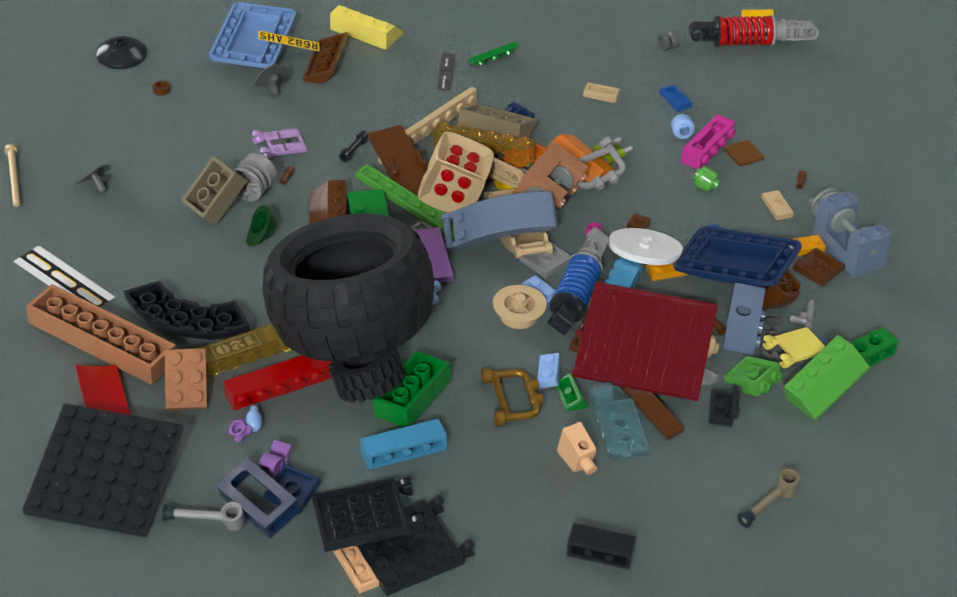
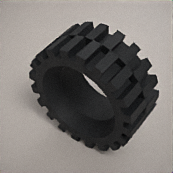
M396 348L369 358L352 361H331L328 366L339 398H342L345 402L349 400L350 403H355L356 400L362 403L365 399L372 401L375 400L374 397L385 396V392H391L394 390L393 386L398 387L401 384L400 381L404 379L405 375Z

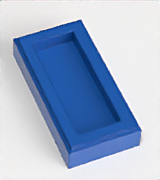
M674 84L660 88L659 94L677 112L692 107V102Z

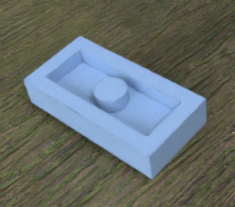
M536 275L521 284L540 291L546 299V308H549L550 300L556 292L555 289Z
M559 353L540 355L537 378L539 389L558 386L561 364Z

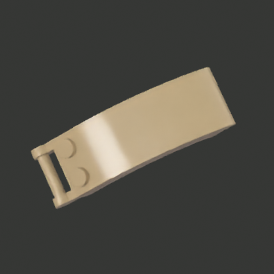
M515 188L484 192L485 200L511 195ZM546 232L523 233L499 238L503 245L514 254L516 259L522 258L524 255L544 252L546 254L553 253V246L548 241Z

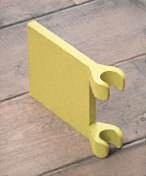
M808 327L777 336L766 335L764 340L767 343L762 345L765 349L769 350L778 344L786 352L780 356L783 361L779 362V365L782 368H788L795 362L815 357L825 348L824 344Z

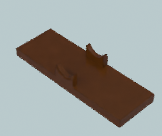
M397 125L368 133V139L390 178L418 196L423 176L427 171V162L423 161L420 150H415L403 127Z

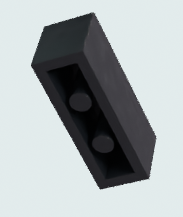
M573 523L567 543L566 556L630 570L637 537Z

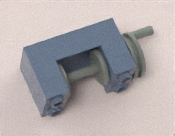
M835 187L828 188L818 194L816 198H811L808 201L811 205V213L815 217L812 234H819L828 252L836 260L845 264V270L853 278L884 268L892 234L882 224L862 228L856 222L860 201L850 191L842 193Z

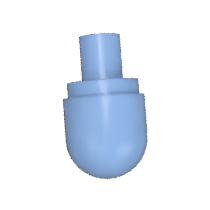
M257 406L250 407V412L247 413L245 424L252 428L251 432L259 431L262 426V416L258 412Z

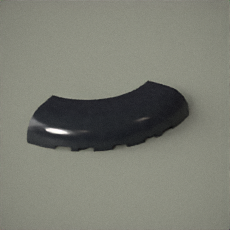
M161 281L123 291L128 304L139 316L155 327L177 336L217 340L235 338L250 333V324L236 300L210 304V307L199 306L197 302L175 298L174 294Z

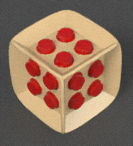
M444 132L423 176L418 191V198L423 203L445 213H450L476 203L483 191L485 181L492 167L493 151L459 134Z

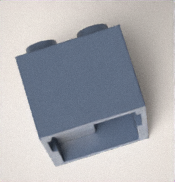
M735 283L723 346L724 350L754 355L755 347L759 348L761 336H757V334L761 335L766 311L762 310L765 288Z

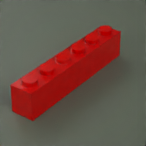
M302 355L225 380V397L235 411L332 379L328 370L331 361L315 360Z

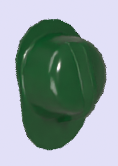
M266 205L258 207L252 216L246 238L248 246L253 247L262 239L270 238L276 229L277 220L270 213Z

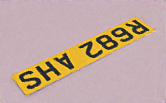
M258 30V39L319 51L318 42Z

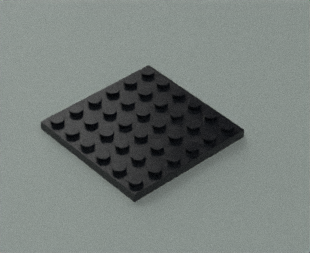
M63 403L24 503L23 515L147 538L184 432V425Z

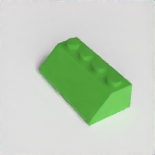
M837 335L784 386L786 400L814 421H817L870 367L851 343Z

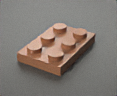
M205 348L165 350L166 411L207 409Z

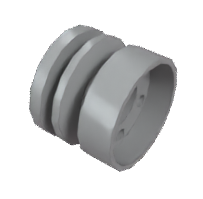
M251 153L246 156L234 169L248 180L237 196L249 202L257 201L277 178L276 169L271 161L257 153Z

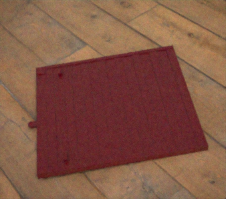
M596 282L584 329L575 331V335L581 336V341L572 377L698 401L718 305Z

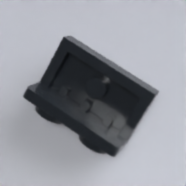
M733 385L731 392L711 389L708 423L732 427L734 419H738L740 410L739 407H736L740 401L737 385Z

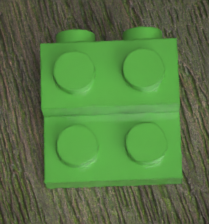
M746 356L724 375L726 383L741 386L743 393L758 397L763 393H767L770 390V386L775 382H780L782 378L778 362Z

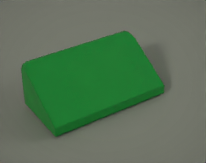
M571 372L559 379L556 389L567 412L589 407L575 377H572Z

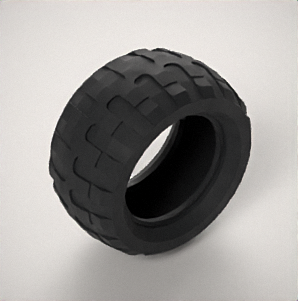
M349 214L308 224L282 239L271 251L263 267V296L270 322L286 347L311 359L321 361H352L385 353L402 345L416 335L433 311L435 279L428 252L417 231L404 222L390 216L380 214Z

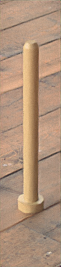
M8 144L5 146V154L8 156L12 200L13 205L18 207L20 205L15 158L18 151L16 145Z

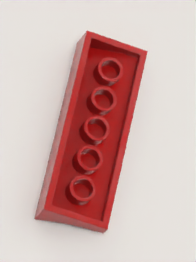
M75 364L84 407L130 415L116 365L85 366Z

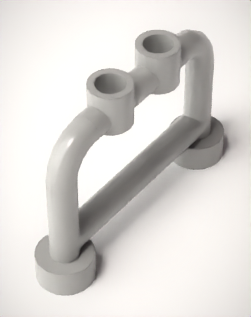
M610 136L600 141L599 146L602 149L578 159L585 164L610 153L618 164L619 169L616 171L611 170L602 177L597 176L590 182H578V187L582 189L595 188L597 191H600L606 186L605 183L608 181L611 185L618 183L619 177L625 173L626 164L613 147L615 142Z

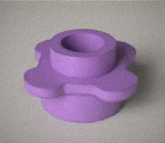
M244 419L234 421L228 430L229 434L235 437L234 440L236 442H241L252 431V428L245 424L246 421Z

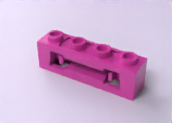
M717 114L683 148L681 163L697 170L707 165L709 160L716 156L718 150L721 147L723 148L727 141L734 137L736 132L734 129L735 121Z

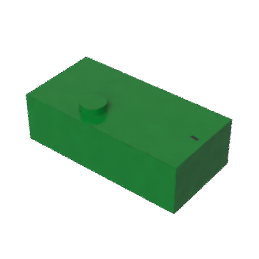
M383 189L347 192L348 215L380 214L389 216Z
M415 351L403 364L405 375L404 379L400 381L401 384L398 387L393 386L394 390L385 392V396L374 397L375 400H372L374 416L401 427L413 425L452 381L450 362Z

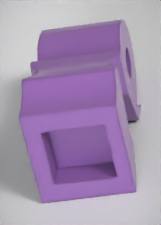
M274 440L270 454L266 452L263 454L258 467L270 477L275 478L284 464L289 465L292 445Z

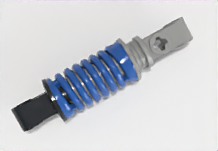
M597 227L592 228L587 234L583 247L577 253L571 255L563 277L549 303L553 314L548 320V324L563 336L571 329L574 322L583 318L585 309L594 291L595 283L598 282V278L603 271V265L601 264L602 255L609 242V237Z

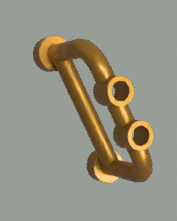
M490 367L481 368L482 383H493L501 409L494 411L496 427L505 426V422L528 420L539 415L541 411L540 405H543L544 400L542 393L536 394V391L539 390L537 379L532 380L530 375L521 369L491 371ZM499 378H522L525 391L529 395V404L533 409L526 412L510 413Z

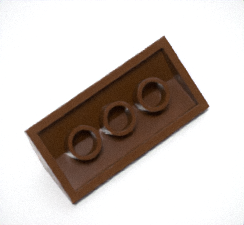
M347 32L317 41L319 43V51H313L303 77L304 82L323 84L334 73L348 36Z

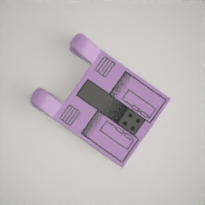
M297 128L264 133L258 130L252 132V135L256 137L252 138L254 144L266 140L269 148L262 147L260 152L268 159L273 156L307 152V147Z

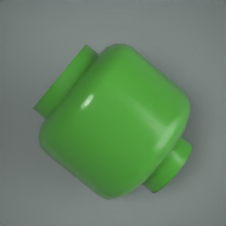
M707 166L698 168L692 179L695 181V187L705 192H710L712 188L716 190L720 182L717 179L718 172Z

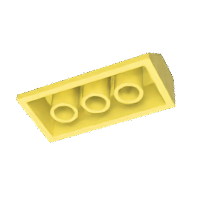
M339 5L330 13L331 30L339 33L347 32L348 36L385 50L403 35V31L395 25Z

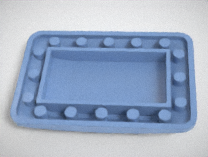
M244 2L234 3L209 52V58L216 62L266 68L273 63L276 64L285 44L258 39V30L289 37L296 18V12L288 8Z

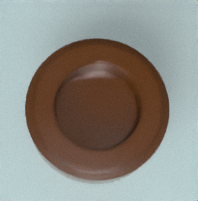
M162 80L153 84L154 94L159 96L169 94L170 84Z

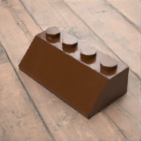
M328 180L310 194L309 224L331 217L346 215V180Z

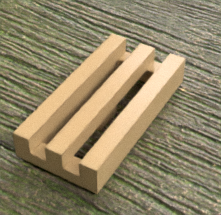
M587 82L583 91V97L616 103L620 95V89L590 82Z

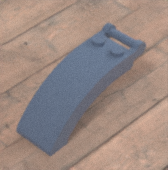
M528 192L505 195L479 201L453 212L441 214V221L444 224L446 251H454L459 248L467 249L500 237L533 232L544 233L557 228L552 192ZM451 221H453V223H454V232H455V241H454V242H453V238H452Z

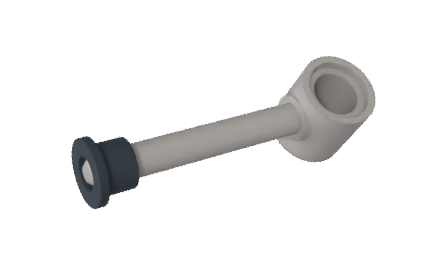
M236 502L226 503L221 511L176 509L167 504H164L162 507V521L167 519L174 520L175 518L222 520L225 526L232 531L241 529L246 523L243 509ZM233 514H238L235 518H229Z

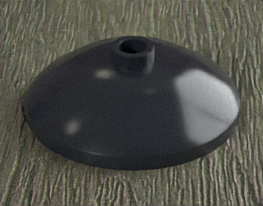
M129 36L109 38L102 42L96 50V57L99 63L112 69L132 68L142 63L147 56V49L144 43Z

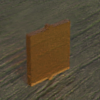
M749 140L735 142L724 147V151L739 167L754 164L765 158Z

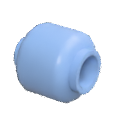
M679 114L671 122V129L677 138L688 139L693 135L695 126L690 116Z

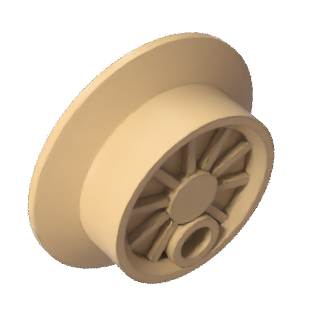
M525 285L507 286L499 290L493 298V308L500 316L501 321L515 329H525L533 326L538 318L545 313L547 307L544 295L537 289Z

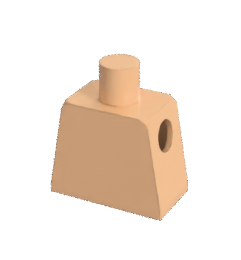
M578 422L563 428L557 448L559 455L573 472L584 470L587 475L594 473L597 470V466L593 462L596 447L582 423Z

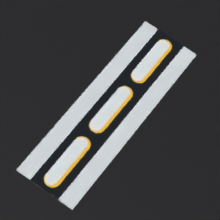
M41 246L35 247L13 261L48 286L53 284L98 307L115 298V296Z

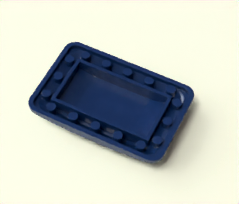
M702 227L696 231L684 247L680 257L673 263V268L678 272L732 284L740 283L757 287L774 286L783 277L802 246L801 242L793 239L715 227Z

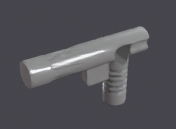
M809 300L806 312H801L800 316L791 314L789 322L803 324L811 331L815 301Z

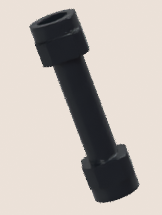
M359 132L356 135V140L348 148H344L339 154L341 161H349L353 157V152L361 144L364 145L368 141V132Z

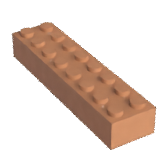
M53 284L26 305L29 324L111 365H116L117 368L151 385L165 374V350L176 349L175 344Z

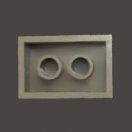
M213 156L181 201L203 219L216 226L248 180L229 165Z

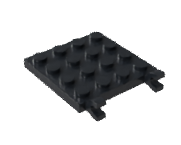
M405 477L399 481H395V478L312 494V502L324 552L336 551L370 542H379L394 537H402L411 534L410 530L415 533H424V525H417L424 522L422 513L407 518L399 494L401 492L405 496L413 495L412 487L405 488L408 485H412L411 478Z
M441 495L434 497L429 504L422 500L404 508L407 518L422 513L424 522L417 525H424V533H415L410 530L411 534L402 537H394L357 546L378 578L379 585L386 596L464 564V558L475 555L472 549L475 547V544L471 538L464 541L457 548L434 515L444 512V508L441 505L444 504V499Z

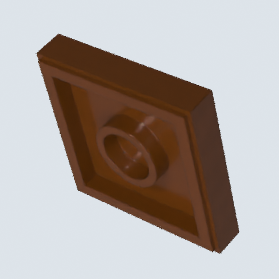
M817 248L811 250L793 265L794 271L822 287L845 269V264Z

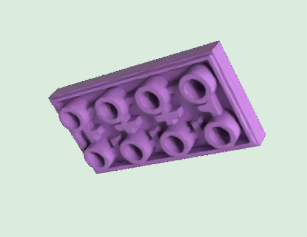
M440 227L416 229L415 231L418 232L431 260L434 279L439 283L453 281V273Z

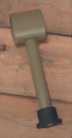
M793 469L782 470L779 474L777 488L752 509L746 510L744 513L740 512L737 515L739 523L743 527L749 528L756 516L779 496L784 498L795 497L800 482L799 473Z

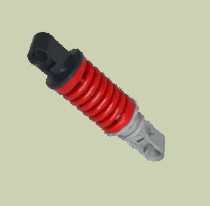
M774 15L763 17L733 16L731 18L729 16L725 18L715 16L713 22L695 21L688 27L693 41H713L715 47L726 46L727 43L729 46H732L733 43L735 46L739 44L741 46L745 44L747 46L752 44L756 46L758 42L761 46L764 44L774 46L775 41L815 40L819 35V31L813 21H785V19L776 21Z

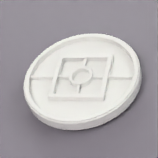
M642 228L616 230L610 234L608 242L610 249L617 255L633 262L648 265L672 264L680 257L683 250L681 243L673 237Z

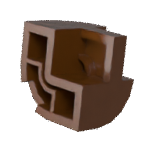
M787 269L776 285L763 287L765 288L762 308H784L797 299L800 294L799 288L801 285L789 269Z

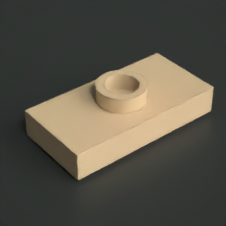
M779 190L762 193V200L776 220L793 217L794 212Z

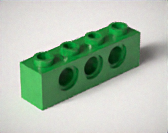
M882 327L871 331L863 337L857 338L851 344L869 367L895 355L899 340Z

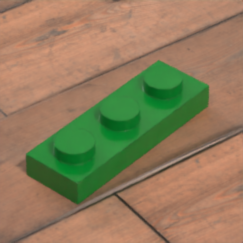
M515 41L468 59L469 65L476 64L480 66L485 64L487 59L494 61L499 59L501 54H504V56L514 53V49L518 48L517 42Z

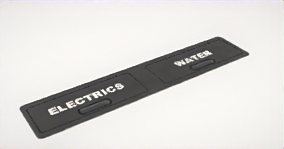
M442 53L437 91L450 92L455 54Z

